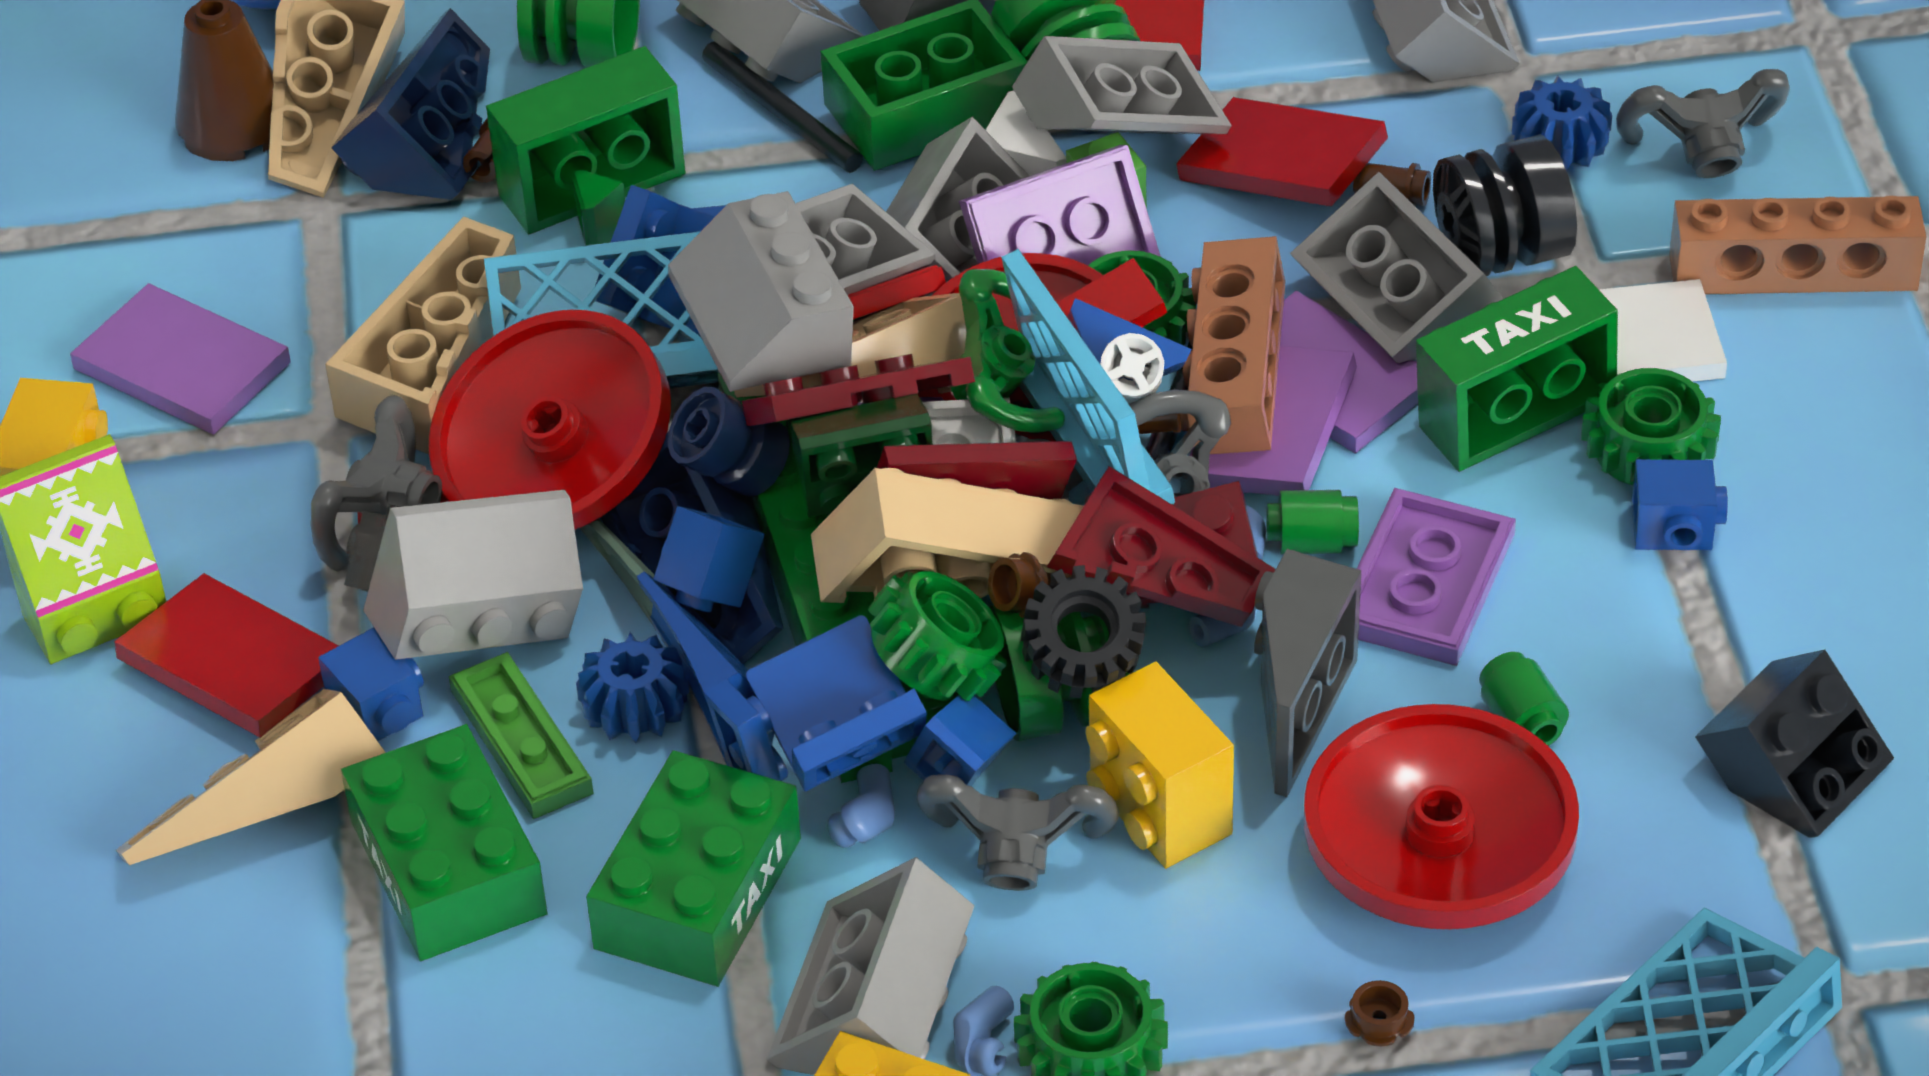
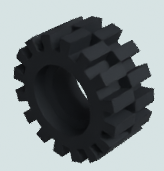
M1085 565L1073 566L1072 576L1066 578L1063 570L1060 569L1051 574L1049 585L1041 581L1034 589L1033 599H1028L1021 633V641H1023L1022 654L1025 662L1033 661L1031 673L1039 681L1046 674L1049 677L1048 689L1056 693L1059 692L1062 684L1071 686L1069 697L1081 698L1083 688H1091L1093 693L1107 684L1125 677L1127 672L1129 674L1133 673L1137 666L1145 637V612L1139 613L1141 600L1136 592L1129 596L1126 595L1128 582L1118 576L1113 584L1106 581L1108 574L1106 569L1097 567L1095 578L1085 577ZM1073 612L1094 614L1100 617L1106 624L1109 631V639L1103 647L1096 651H1075L1068 648L1059 638L1057 632L1059 622L1066 615Z

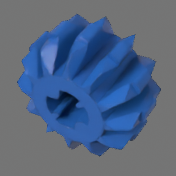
M1557 75L1551 84L1535 80L1531 90L1520 92L1519 99L1515 104V115L1512 117L1511 130L1512 135H1514V141L1541 134L1551 141L1559 153L1566 171L1572 163L1589 167L1593 156L1604 155L1605 147L1609 143V133L1612 126L1610 103L1602 99L1601 88H1584L1582 78L1569 83L1563 82Z
M630 632L625 642L617 644L604 638L600 652L585 653L584 664L582 665L583 671L578 673L579 680L576 682L578 700L582 702L584 717L588 720L590 727H602L609 740L616 738L622 733H628L636 744L641 733L650 731L662 737L666 722L674 723L681 721L682 711L684 710L683 704L687 702V694H689L688 674L684 673L682 659L678 655L676 647L663 648L657 635L640 642Z

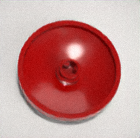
M560 310L522 320L497 333L475 350L459 367L445 387L437 403L429 432V458L432 472L440 477L442 492L450 502L565 490L571 500L575 530L602 517L622 502L640 484L658 457L667 434L671 415L670 387L666 373L645 340L629 325L612 316L589 310Z
M1424 704L1396 708L1366 718L1341 733L1327 746L1313 766L1306 785L1304 801L1305 838L1309 851L1319 870L1350 901L1375 915L1405 925L1429 929H1465L1492 924L1517 915L1536 904L1557 885L1569 867L1576 848L1579 802L1574 783L1565 765L1555 752L1532 732L1513 721L1484 710L1449 704Z

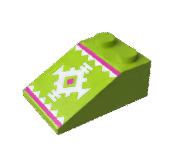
M110 434L0 476V532L22 616L50 665L122 636L166 602L160 571L116 444Z

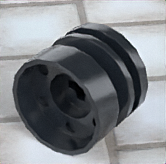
M1540 134L1497 145L1493 156L1485 150L1479 149L1466 153L1465 157L1459 154L1438 160L1433 173V198L1439 230L1486 276H1489L1491 271L1496 274L1512 270L1517 259L1528 266L1571 255L1576 245L1577 236L1575 200L1563 161L1550 140Z

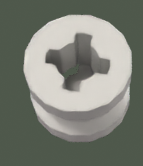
M1128 333L1116 337L1107 345L1102 354L1100 365L1127 403L1131 404L1149 394L1156 393L1163 377L1164 359L1160 348L1153 340L1142 334ZM1125 376V377H1127V378H1129V379H1133V380L1135 381L1136 385H1135L1134 382L1131 381V380H1127V379H1125V378H1122V379L1119 380V378Z

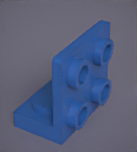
M631 185L611 242L699 232L715 216L680 205L652 191ZM677 251L662 252L661 254L671 260ZM647 255L631 256L617 274L644 294L664 268ZM617 258L606 259L603 264L610 268ZM599 273V276H598V279H597L596 284H597V283L599 282V280L603 277V275H601L600 273ZM669 277L651 300L679 320L686 311V307ZM612 282L608 284L596 299V302L628 314L637 303L635 299ZM644 308L637 317L669 329L672 328L647 308ZM690 319L686 326L700 336L692 319Z
M862 615L749 669L746 673L747 682L754 696L762 703L769 714L773 724V732L804 792L918 737L926 725L927 712L915 689L905 692L899 678L882 661L872 641L870 623Z

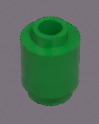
M1280 490L1278 503H1267V541H1279L1280 554H1284L1286 549L1303 554L1342 553L1343 547H1357L1359 538L1357 496H1342L1341 490Z
M1507 652L1495 657L1483 668L1479 677V683L1482 687L1481 698L1491 713L1519 724L1540 738L1548 746L1560 737L1568 721L1569 710L1536 661L1526 658L1520 652Z

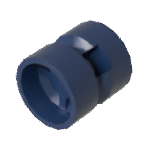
M703 387L694 391L686 398L675 413L669 428L668 448L671 457L677 463L703 476L712 477L718 484L742 496L754 497L764 493L775 483L783 471L789 455L790 438L787 428L778 421L747 426L741 401L714 387Z

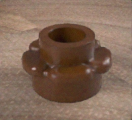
M1023 552L1021 555L1014 553L1008 558L998 559L993 564L988 578V591L992 603L1001 611H1014L1021 618H1024L1028 599H1033L1036 586L1041 581L1048 585L1046 571L1040 566L1038 559L1029 552Z
M1376 980L1361 985L1355 991L1349 1002L1351 1009L1345 1013L1344 1019L1347 1029L1353 1036H1361L1367 1044L1382 1047L1394 1044L1398 1036H1407L1414 1027L1415 1017L1414 1013L1408 1010L1409 1002L1407 995L1399 986L1388 981Z

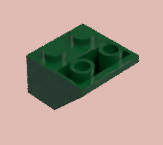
M918 394L789 419L793 454L808 517L823 514L830 515L870 472L877 468L884 446L933 445L930 416Z

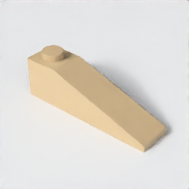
M404 0L280 1L275 19L274 88L270 125L269 180L324 198L342 164L341 158L331 147L350 121L385 82L404 37Z
M953 293L912 298L854 321L851 366L857 365L859 377L877 373L875 361L901 355L912 354L914 366L960 358L965 350L967 332L960 294ZM819 373L801 376L803 388L822 385ZM763 385L734 391L736 397L765 396ZM944 387L937 388L938 393L950 392L951 388Z
M323 689L290 713L261 738H257L255 742L260 751L250 758L247 754H244L234 761L224 764L210 775V778L203 784L206 791L196 798L193 794H190L176 802L120 846L116 852L124 862L132 865L333 798L342 791L345 792L341 768L386 752L342 692Z

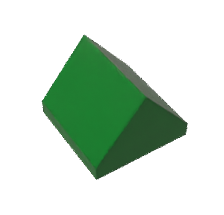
M585 170L574 171L572 181L576 214L585 246L610 243L625 203L623 182Z

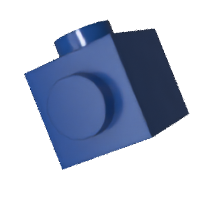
M1636 459L1631 501L1635 550H1712L1715 524H1726L1728 512L1726 486H1716L1713 460Z
M677 506L667 539L662 547L661 557L653 580L677 589L675 600L698 610L712 612L714 602L741 607L765 534L719 515Z
M374 627L318 657L324 689L342 692L377 741L392 733L403 730L410 723L423 717L419 688L424 686V680L418 665L413 658L395 660Z

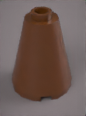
M201 0L187 11L184 18L175 126L178 135L185 141L186 148L192 154L212 161L246 159L244 151L262 145L263 152L269 150L274 88L273 70L238 4L230 0Z

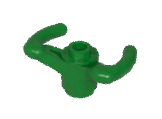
M993 269L968 270L963 274L959 284V294L962 300L967 331L965 350L960 358L971 357L975 382L950 387L956 400H968L975 412L996 424L1016 431L1041 433L1061 428L1065 422V415L1058 407L1041 409L1023 408L1010 404L1003 399L1008 398L1033 372L1036 359L1027 338L1019 331L1004 326L996 300L992 295L994 293L1011 299L1005 272Z

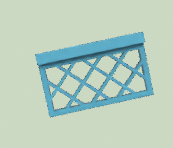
M701 231L484 258L493 335L495 336L505 329L503 308L515 316L508 326L510 327L513 324L530 318L531 316L529 315L546 293L552 290L576 308V310L594 311L590 307L608 284L612 282L637 301L622 322L631 326L642 310L647 308L672 327L659 345L649 346L660 361L670 388L718 382L717 373L720 372L702 338L686 326L691 319L687 309L678 320L651 300L669 278L668 264ZM677 251L671 260L661 254L662 252ZM647 255L664 268L644 294L617 274L631 256ZM617 258L610 268L599 261ZM585 262L603 275L583 302L556 282L570 264ZM556 266L549 275L538 269ZM525 270L542 284L525 306L520 309L501 295L498 273ZM679 333L689 340L687 342L672 343Z
M1019 249L1002 256L1018 331L1029 341L1036 359L1033 372L1019 387L1034 409L1058 407L1063 411L1065 415L1064 425L1050 432L1056 441H1072L1077 458L1074 467L1090 491H1094L1108 466L1168 503L1174 504L1175 499L1171 484L1140 441L1136 417L1132 408Z
M1704 907L1530 1070V1076H1564L1561 1073L1570 1065L1601 1062L1603 1076H1612L1609 1060L1651 1056L1653 1072L1619 1076H1773L1842 1009L1840 958L1817 946L1804 958ZM1707 936H1710L1732 947L1733 954L1693 958L1691 951ZM1775 969L1786 975L1778 984L1749 987L1746 972ZM1737 973L1739 989L1699 993L1697 978ZM1688 980L1690 990L1688 995L1649 999L1648 991L1657 983ZM1744 1008L1745 1016L1735 1025L1706 1028L1703 1013ZM1692 1014L1695 1016L1697 1030L1656 1034L1653 1019ZM1645 1021L1647 1036L1605 1039V1032L1615 1023ZM1701 1050L1702 1057L1692 1067L1662 1070L1660 1054Z

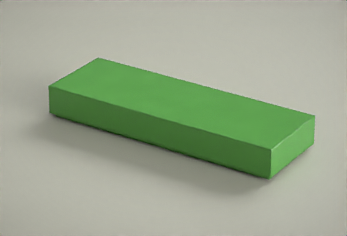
M508 652L448 676L452 694L533 819L594 794L592 778Z

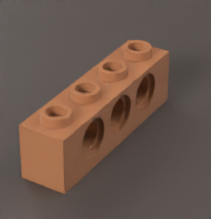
M1918 196L1675 200L1669 257L1673 282L1700 279L1705 294L1918 291L1927 236Z
M1272 236L1204 242L1202 265L1199 268H1193L1191 276L1193 299L1195 304H1197V309H1188L1187 312L1188 337L1193 350L1183 365L1185 386L1189 391H1199L1221 399L1229 410L1231 418L1230 428L1227 434L1219 439L1210 454L1271 450L1286 283L1277 238ZM1181 413V430L1188 431L1196 422V419L1190 414Z

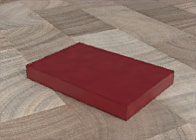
M1072 441L884 446L877 468H896L906 474L934 479L951 478L960 481L962 484L989 489H1011L1017 494L1051 500L1061 499L1077 458Z

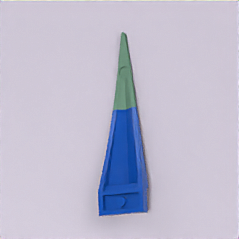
M599 518L581 527V531L625 584L657 631L666 647H676L677 653L682 659L684 673L688 674L689 688L716 740L725 764L778 781L786 779L788 777L787 768L779 753L772 746L774 739L772 721L762 703L754 696L747 682L746 673L748 669L685 605L675 600V595L664 584L653 580L654 574Z

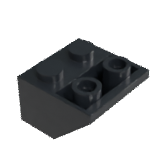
M1825 649L1771 661L1695 736L1732 793L1809 838L1818 837L1894 759Z

